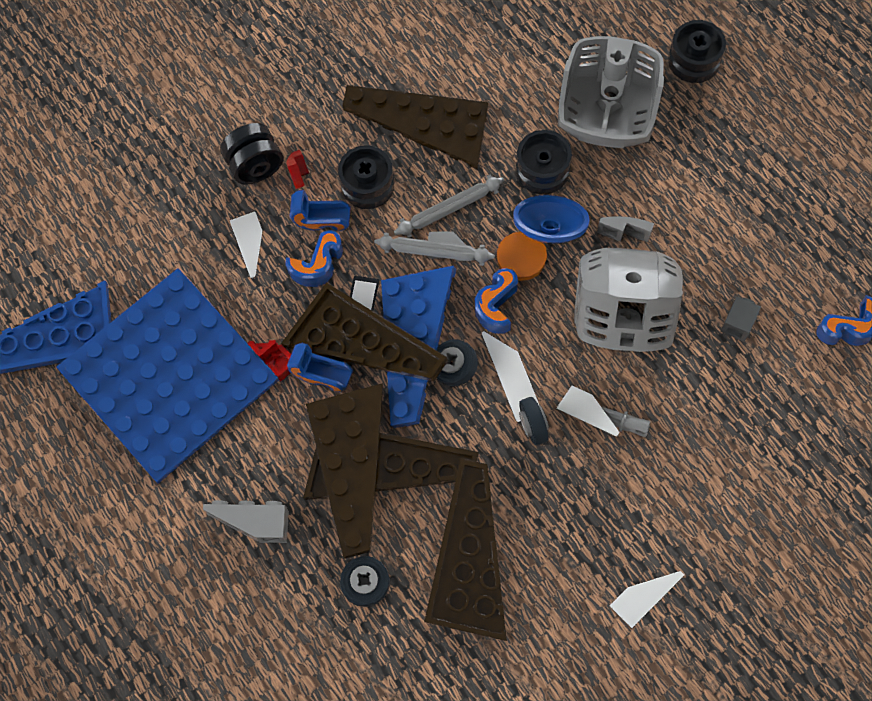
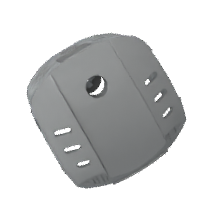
M610 36L589 37L576 42L564 68L558 109V126L579 141L599 146L624 148L648 142L653 132L664 84V62L662 55L646 44ZM593 44H599V45H600V46H594V47L583 48V46H587V45H593ZM639 51H642V52H645V53L649 54V55L652 56L655 60H653V59H651L650 57H648V56H646V55L640 53ZM593 52L599 53V54H593V55L582 56L583 54H587V53H593ZM637 59L642 60V61H644V62L650 64L653 68H651V67H649L648 65H646V64H644V63L638 61ZM586 61H598V62H592V63L581 64L582 62H586ZM636 67L643 69L644 71H646V72H648L649 74H651V76L648 75V74H646V73H644V72H642V71H640V70H638V69H636ZM608 92H613L616 94V96L608 97L605 94Z
M602 248L582 256L579 262L574 310V324H576L579 338L586 343L612 350L646 352L669 348L674 341L683 296L681 267L673 258L657 251ZM618 301L645 303L642 322L640 314L636 310L623 308L617 311ZM590 307L607 312L609 316L595 314L590 311ZM670 314L666 319L651 320L653 316ZM589 319L605 323L608 327L604 328L591 324ZM668 325L667 329L661 331H649L652 327ZM587 330L606 335V338L602 339L588 334ZM666 336L665 340L659 342H648V340L651 338Z

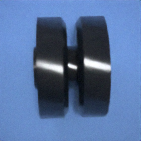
M691 20L682 24L675 31L668 55L669 67L673 74L689 83H702L710 80L718 72L726 48V39L721 29L715 24L704 20Z
M250 123L233 130L224 138L220 145V152L227 165H229V169L237 183L243 185L258 183L271 177L283 164V154L276 142H274L275 140L268 127L262 123Z
M538 130L526 135L522 139L516 156L517 179L521 185L528 191L540 195L552 194L565 185L569 177L572 160L571 146L565 137L554 131Z
M364 145L350 149L342 156L338 165V177L342 193L351 205L361 209H374L385 204L391 198L394 191L393 167L389 156L383 150L371 145Z

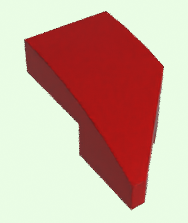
M297 150L290 154L286 162L295 189L305 186L302 176L309 174L303 154L300 150Z
M269 340V343L247 342L253 351L275 373L280 382L291 373L287 367L291 353L283 345H278L276 340Z

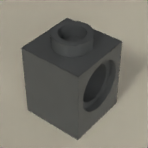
M736 296L720 332L745 342L761 306L756 305L751 299Z

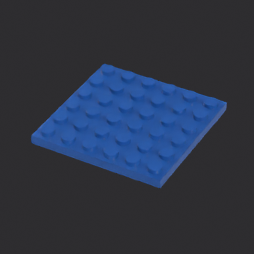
M179 268L56 366L157 483L166 478L279 381L275 373Z

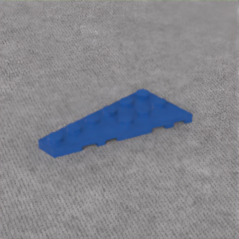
M453 265L381 280L383 317L437 350L445 319L444 311L451 294L450 286L452 278H455L457 269ZM387 371L391 426L399 428L419 424L426 397L427 380Z
M104 280L97 284L98 287L88 292L82 291L76 294L75 298L63 304L58 303L24 320L23 324L13 329L9 327L1 331L0 374L61 363L111 323L108 283Z

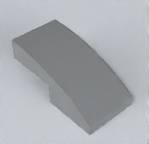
M604 217L599 221L597 233L620 242L624 234L648 242L654 223L631 217Z

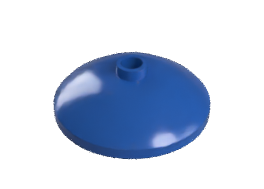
M540 195L521 201L514 209L513 221L515 226L527 237L543 243L558 244L570 242L582 236L589 226V214L583 206L568 198Z

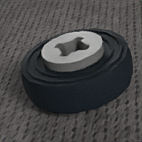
M450 339L437 347L436 351L446 356L449 360L437 376L441 383L448 386H460L467 383L474 376L478 366V358L475 350L467 342L459 339Z
M533 397L522 399L519 401V417L527 437H530L535 446L546 443L549 440V427L542 407L538 405Z
M361 556L354 558L346 564L341 573L340 586L342 593L349 602L356 606L369 607L375 605L385 597L389 590L390 578L388 571L381 561L373 557Z

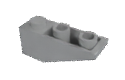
M215 500L212 501V504H203V510L208 516L259 543H287L289 511L285 505H282V502L267 501L266 505H255L253 501H239V505H231L227 501Z

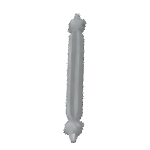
M490 174L486 176V183H478L414 215L410 221H405L404 218L400 219V224L394 231V234H402L410 238L412 237L413 229H421L485 197L489 191L494 192V194L499 193L498 189L504 178L492 177Z
M384 233L383 237L374 241L375 244L384 250V253H389V250L393 248L397 252L464 261L476 259L481 266L485 265L486 261L495 258V255L490 253L485 248V245H480V248L476 250L467 245L403 237L393 239L389 236V233Z

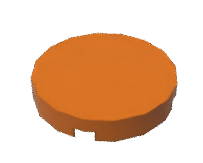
M514 232L500 242L497 250L498 266L500 269L507 268L513 270L517 274L519 281L530 280L538 276L545 267L547 251L543 242L533 240L522 232Z

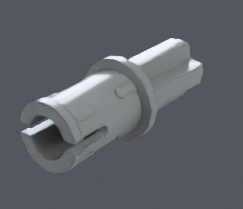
M602 407L615 427H619L620 432L624 430L643 437L647 436L651 421L629 415L627 411L623 414Z

